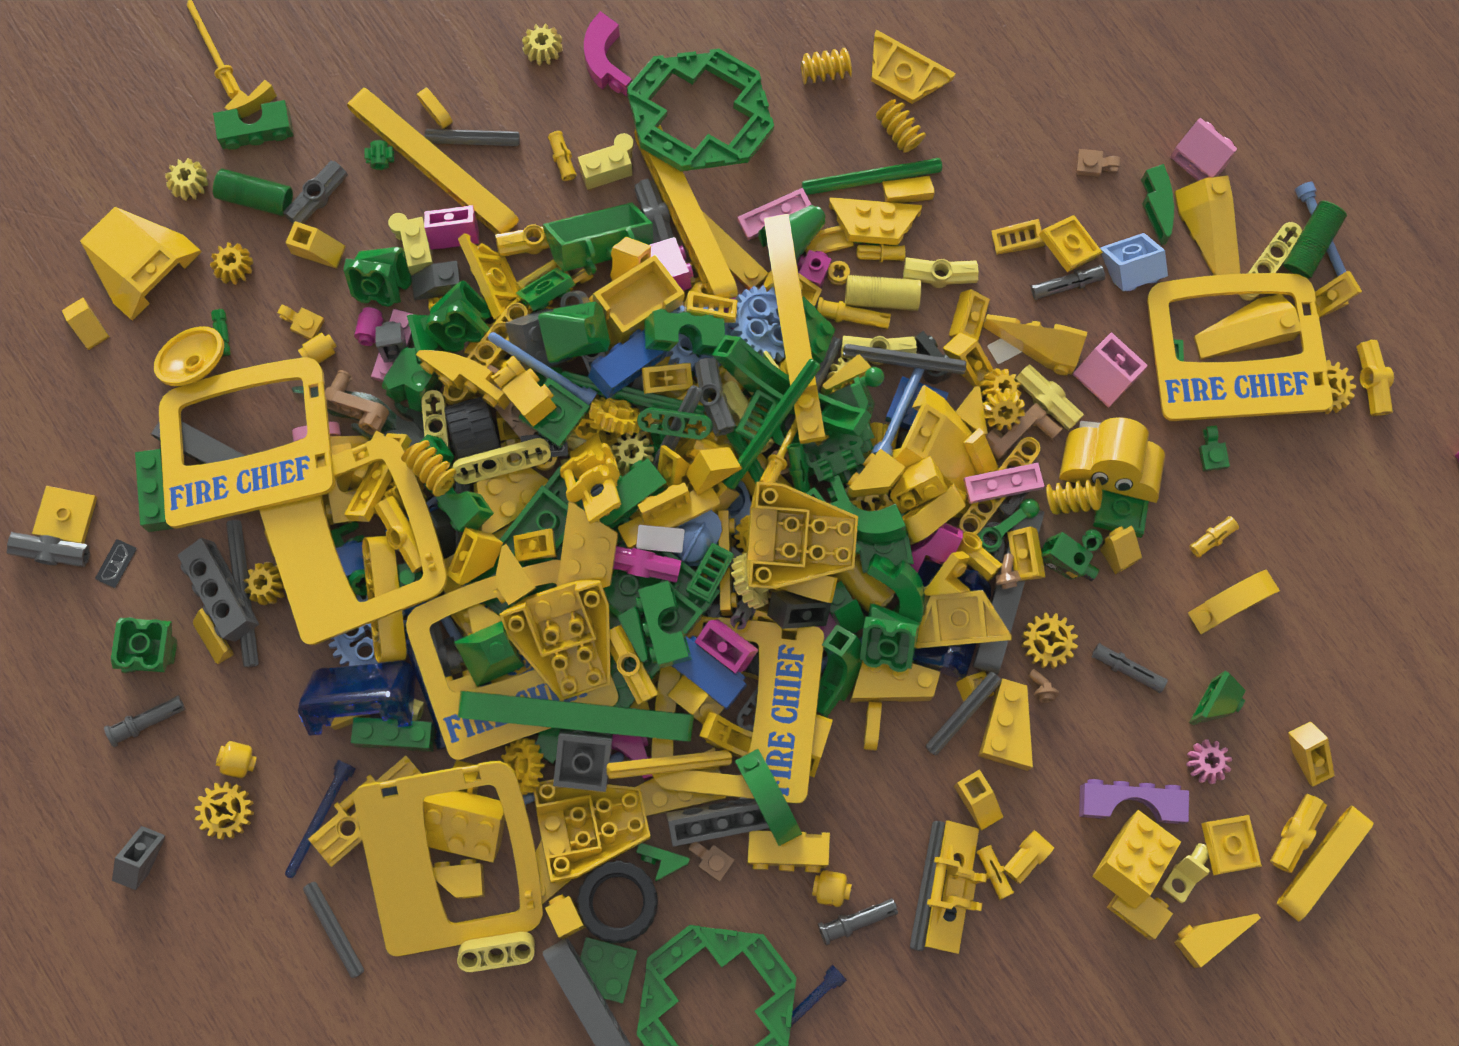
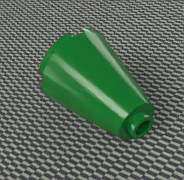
M809 205L789 215L796 261L825 225L826 215L818 206ZM764 226L758 231V237L763 248L766 245L768 247Z

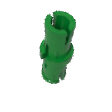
M793 443L787 446L790 460L789 474L792 475L794 489L807 493L810 491L807 475L809 466L805 463L803 444Z
M1089 529L1083 535L1082 542L1088 551H1095L1102 544L1103 537L1097 529ZM1089 538H1096V541H1089Z

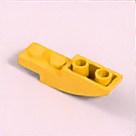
M419 350L416 355L422 362L420 366L431 375L433 372L440 376L438 379L448 388H451L453 385L461 391L465 386L474 394L478 391L484 395L482 397L483 400L490 406L495 407L498 405L503 410L510 404L505 393L494 386L496 383L491 378L494 375L492 371L481 364L463 356L443 351Z

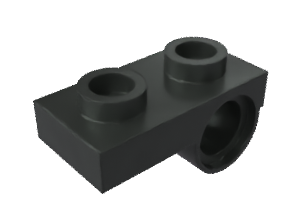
M924 331L915 337L917 350L920 354L949 358L946 354L943 355L939 351L935 339L930 335L927 336ZM924 369L923 378L930 384H938L948 379L952 373L941 372L934 374L930 370Z

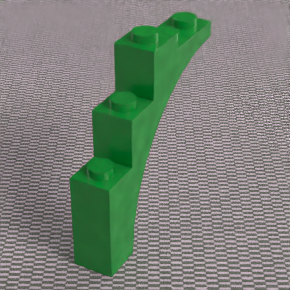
M725 335L712 354L748 392H755L759 389L780 401L790 387L789 375L767 361L741 337ZM818 393L825 435L831 436L833 432L859 436L872 415L866 409L850 406ZM794 406L790 410L789 414L795 415Z

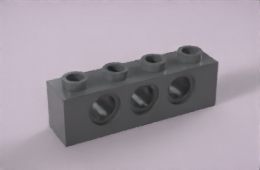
M200 538L177 555L182 563L180 565L182 571L192 581V589L201 598L204 604L203 610L212 618L215 624L214 630L220 638L236 642L259 625L215 542Z
M749 798L666 813L672 846L769 828L755 799Z

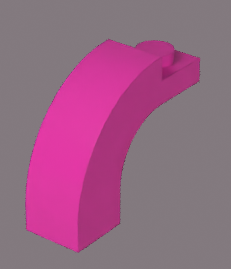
M600 11L588 26L585 34L584 55L586 67L592 80L602 90L609 83L612 90L627 96V87L632 82V79L612 65L606 57L608 49L620 36L619 24Z

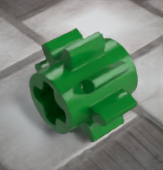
M383 140L372 141L370 148H364V159H366V163L370 164L372 169L385 170L389 167V162L394 163L393 147H388V143Z

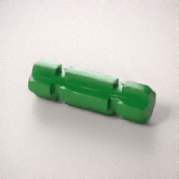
M223 309L212 310L213 329L221 335L224 341L222 357L229 356L231 352L228 345V328L225 322L226 313Z

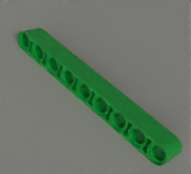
M460 691L457 716L463 719L679 741H691L694 715L470 691Z

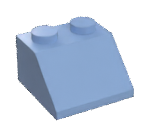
M1145 233L1100 247L1103 252L1101 255L1111 279L1122 291H1131L1138 286L1155 283L1159 279L1168 276L1165 250Z

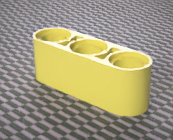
M516 932L467 940L459 948L457 963L459 968L465 972L525 964L534 957L535 939L528 932ZM520 944H526L529 946V949L527 951H520L516 947ZM499 948L503 953L501 955H493L490 950ZM472 952L477 957L469 960L464 957V954Z

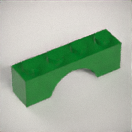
M427 434L420 442L428 440L430 442L428 449L431 447L436 448L435 456L441 454L443 456L442 462H449L451 467L454 455L443 439ZM451 487L444 495L436 497L438 506L448 514L452 527L458 532H464L465 527L478 530L494 514L481 494L469 491L458 494Z

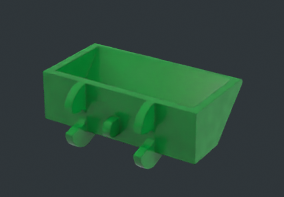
M632 202L542 224L554 261L564 272L584 267L588 275L595 274L596 267L594 264L612 260V248L625 237L647 245L654 244L653 223Z

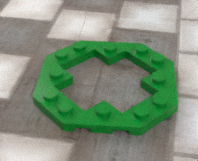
M711 49L709 53L696 54V51L677 53V57L664 58V55L653 56L627 87V96L640 148L681 172L748 163L774 130V122L769 113V104L765 90H763L759 71L721 49ZM707 70L742 90V93L734 101L733 108L750 117V119L729 145L707 134L697 148L693 149L657 128L667 117V110L652 102L651 99L672 74L693 85L703 72Z
M688 925L647 958L637 1027V1036L644 1046H679L659 1019L680 1002L664 979L705 947L721 968L744 952L775 993L773 997L754 1011L770 1031V1034L755 1046H789L796 976L764 934Z

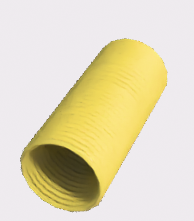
M859 275L847 276L846 306H868L872 308L877 306V308L919 310L921 298L920 280L891 279L888 277L874 278Z

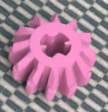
M1204 740L1202 745L1199 743L1194 744L1193 748L1195 751H1190L1187 754L1193 760L1186 763L1187 767L1194 766L1195 770L1190 773L1191 776L1200 774L1199 782L1201 783L1205 782L1206 779L1210 784L1216 783V778L1220 781L1224 780V773L1231 771V768L1225 763L1231 762L1232 758L1224 757V753L1228 751V748L1225 747L1219 750L1218 741L1213 742L1212 745L1209 740ZM1205 759L1213 760V765L1206 764Z

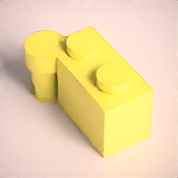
M625 133L616 136L613 146L578 157L579 169L587 190L632 176V163L630 159L632 158L634 145L630 135Z
M402 213L393 214L389 218L388 224L395 237L403 242L407 265L412 276L434 264L424 228L423 217L408 220Z

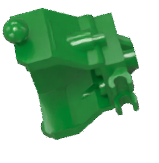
M871 367L865 372L863 377L854 378L855 383L826 396L850 406L866 409L872 415L875 403L868 386H880L884 381V373L878 367ZM789 413L772 436L775 443L779 446L782 445L788 433L784 430V423ZM871 418L859 436L833 432L822 445L817 446L815 442L804 443L805 463L809 466V477L816 474L819 482H829L830 478L839 475L842 484H846L856 472L860 474L865 467L863 463L869 456L868 452L873 450L871 440L875 436L870 427ZM798 430L791 444L800 443Z

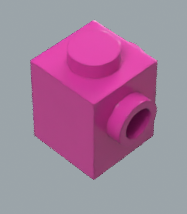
M809 250L806 257H801L797 269L799 274L821 288L828 274L832 259L828 258V255L821 251L814 252Z

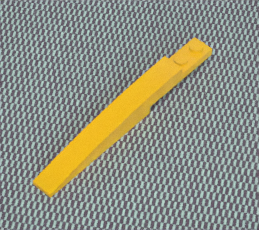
M784 214L764 218L791 386L808 360L812 359L789 215ZM814 376L794 405L800 444L826 440L816 377Z

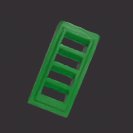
M757 389L753 393L735 433L752 441L755 435L743 429L744 426L758 432L779 401ZM755 404L764 407L765 409H767V412L756 407ZM754 411L759 415L763 416L764 418L761 419L752 414L751 412ZM748 418H750V419H752L753 421H755V422L761 424L760 427H758V426L754 425L753 423L747 421Z
M711 543L686 592L709 603L732 563L734 554L715 543ZM711 556H714V557H716V558H718V559L724 561V563H722V562H720V561L714 559V558L711 557ZM707 563L719 569L720 572L718 573L706 567ZM704 573L715 579L714 583L702 577L701 574ZM699 582L710 588L709 592L696 586V583Z
M635 606L618 615V620L640 661L646 663L650 661V653L641 614L638 607Z

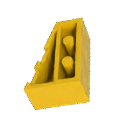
M862 661L850 703L868 701H930L934 697L940 672L916 664L912 665V669L896 672L889 665L882 664L879 667L872 668Z
M1002 678L995 691L978 756L1029 771L1033 768L1027 685Z
M771 831L749 832L747 864L753 865L754 870H768V866H779V871L794 872L795 867H804L807 873H821V869H825L829 865L830 833L817 835L802 832V835L778 846Z

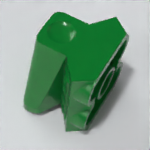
M401 247L359 251L355 259L346 258L343 271L351 297H354L361 303H369L371 300H376L382 306L390 307L393 303L401 302L399 289L406 290L412 283L405 252Z
M463 280L457 283L431 307L430 315L420 320L424 331L446 352H458L464 348L465 343L468 341H481L484 334L490 329L484 320L491 317V312L486 301Z
M596 301L555 308L553 312H543L538 316L549 363H557L569 357L607 352L609 348L610 338L603 307Z
M406 347L402 349L384 377L382 388L386 390V396L393 399L395 404L407 399L410 409L422 412L421 402L424 394L430 390L439 391L443 383L438 379L440 377L438 374L433 372L431 375L420 366L415 348Z
M870 603L869 616L865 617L860 661H863L872 668L879 667L882 664L889 665L896 672L912 669L920 622L880 605Z
M131 617L119 618L116 622L111 654L112 668L121 669V673L136 671L165 672L167 665L174 664L177 649V639L172 636V621L134 619Z

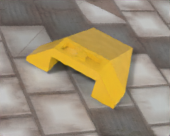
M114 207L80 240L113 304L132 321L150 304L145 296L177 264H180L185 269L202 253L184 235L117 207Z
M924 385L912 406L918 413L902 447L892 450V457L905 466V472L909 466L931 456L942 473L945 485L954 483L956 488L966 492L964 478L977 475L963 443L973 433L945 398Z
M756 482L750 507L746 554L748 587L776 589L854 569L858 516L785 484Z
M576 580L528 596L500 613V618L509 640L561 701L611 685L609 603L600 580Z
M554 779L539 782V787H534L533 793L537 819L551 883L578 878L651 837L640 788L607 784L606 792L553 786Z

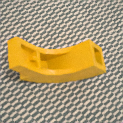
M1266 569L1210 598L1205 603L1189 611L1188 614L1200 634H1203L1236 614L1264 601L1280 590Z
M709 712L703 723L700 737L704 738L708 744L720 750H728L732 755L741 758L749 754L753 732L731 723L716 713Z

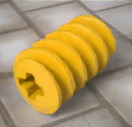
M846 48L841 49L840 55L836 49L831 51V55L826 50L823 51L821 57L818 52H814L812 59L808 53H805L801 61V73L804 84L807 83L808 77L811 78L813 83H816L817 76L819 75L822 82H825L827 74L830 75L831 80H835L836 73H839L840 78L844 79L846 71H848L850 78L852 77L851 59Z
M893 99L878 110L876 118L881 121V125L884 128H887L886 132L892 135V140L898 143V149L906 153L916 148L926 137V134L924 132L917 134L921 129L920 125L912 127L915 118L907 120L906 118L909 116L910 111L901 112L905 106L904 103L896 105L897 100Z
M424 440L407 448L402 454L401 460L406 462V466L412 469L416 476H419L421 482L426 483V487L429 490H433L434 496H442L453 486L454 476L457 471L454 468L448 470L450 463L447 461L442 462L443 456L441 454L435 456L437 449L434 447L428 449L430 442Z
M1098 478L1096 479L1095 486H1092L1090 479H1087L1085 487H1082L1080 480L1076 481L1075 488H1072L1070 482H1066L1065 489H1062L1060 483L1056 484V490L1054 491L1050 484L1046 487L1047 501L1052 513L1055 515L1060 514L1061 510L1064 514H1068L1071 509L1074 513H1077L1081 508L1084 512H1087L1091 507L1095 511L1101 507L1102 486Z

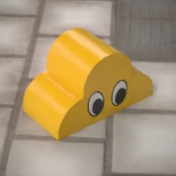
M1110 418L1101 422L1098 428L1081 427L1068 433L1059 479L1073 483L1080 480L1081 485H1085L1086 480L1090 479L1092 486H1095L1096 479L1098 478L1101 482L1102 490L1157 503L1165 452L1157 444L1148 441L1149 432L1141 423L1128 418Z

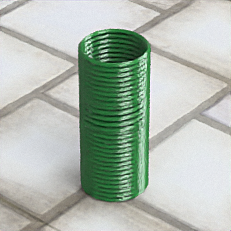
M221 168L213 182L212 192L215 199L283 217L285 216L283 212L293 200L291 186Z
M1319 201L1298 240L1284 261V267L1294 274H1299L1307 279L1312 278L1323 259L1322 257L1326 254L1325 252L1329 249L1344 223L1347 213L1331 202Z

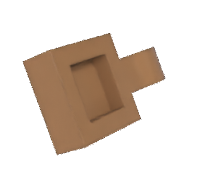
M1079 149L1076 175L1100 177L1101 171L1117 173L1120 166V157L1109 156L1103 158V151Z
M698 842L692 843L688 848L690 852L702 860L698 867L718 882H720L734 862L733 858L715 845L709 851Z

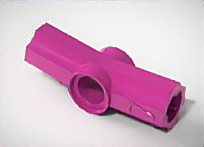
M616 546L613 569L624 570L628 574L645 578L655 577L677 582L681 561L670 557L658 556L653 552L636 548L631 550Z

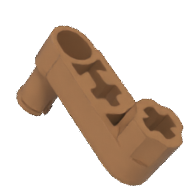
M339 370L331 386L325 390L327 408L337 413L360 419L359 427L370 435H374L376 431L380 432L390 414L389 410L377 402L344 393L353 378L348 372Z
M1035 403L1025 413V416L1019 419L1020 425L1014 424L1012 429L1005 435L994 428L986 436L993 456L999 461L1032 426H1037L1050 440L1055 439L1063 428L1046 415L1047 412Z

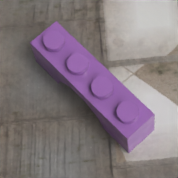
M1089 779L1088 783L1080 786L1079 817L1106 819L1111 816L1118 803L1124 800H1134L1150 809L1156 823L1185 824L1189 822V791L1181 790L1179 785H1165V789L1155 788V784L1139 783V787H1131L1129 782L1114 781L1113 785H1103V780Z

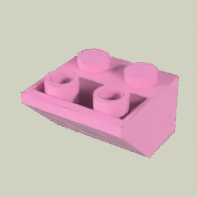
M1199 118L1176 146L1170 158L1199 181L1204 178L1217 177L1226 168L1237 148L1230 139L1219 134L1211 123Z
M1111 332L1072 375L1109 408L1143 374L1148 365Z

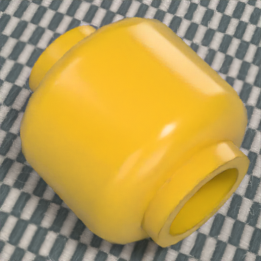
M229 741L225 746L220 747L215 766L219 767V771L223 775L243 778L247 771L253 772L257 757L252 756L251 746Z
M824 870L820 876H815L812 896H816L819 904L840 907L844 899L849 900L852 884H847V876L845 874Z

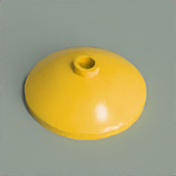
M194 327L177 334L158 352L154 362L156 376L162 383L169 386H185L203 379L212 372L222 357L224 351L223 338L215 329L210 327Z

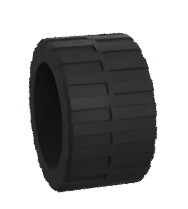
M483 396L445 406L444 408L458 459L501 448L489 404L483 400ZM486 460L482 463V467L485 469H492L496 466V462L493 460ZM474 464L476 472H479L478 465ZM461 468L463 475L468 474L465 468Z
M606 862L594 868L584 878L585 880L579 888L577 903L579 916L589 932L601 940L620 944L636 940L647 932L657 914L658 896L652 880L644 870L629 862ZM614 877H622L634 882L640 889L643 897V907L639 917L632 924L622 928H613L603 924L596 916L593 908V898L597 888L604 881Z

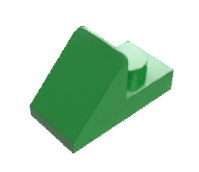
M842 581L838 582L829 613L837 625L855 634L864 628L865 618L858 601L852 599Z
M644 843L639 844L636 852L638 855H641L640 860L653 865H655L656 861L661 862L655 882L688 866L690 858Z

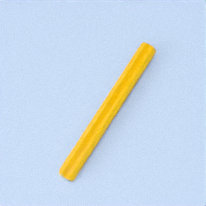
M728 750L614 762L607 764L606 772L610 779L728 766L732 763V754Z

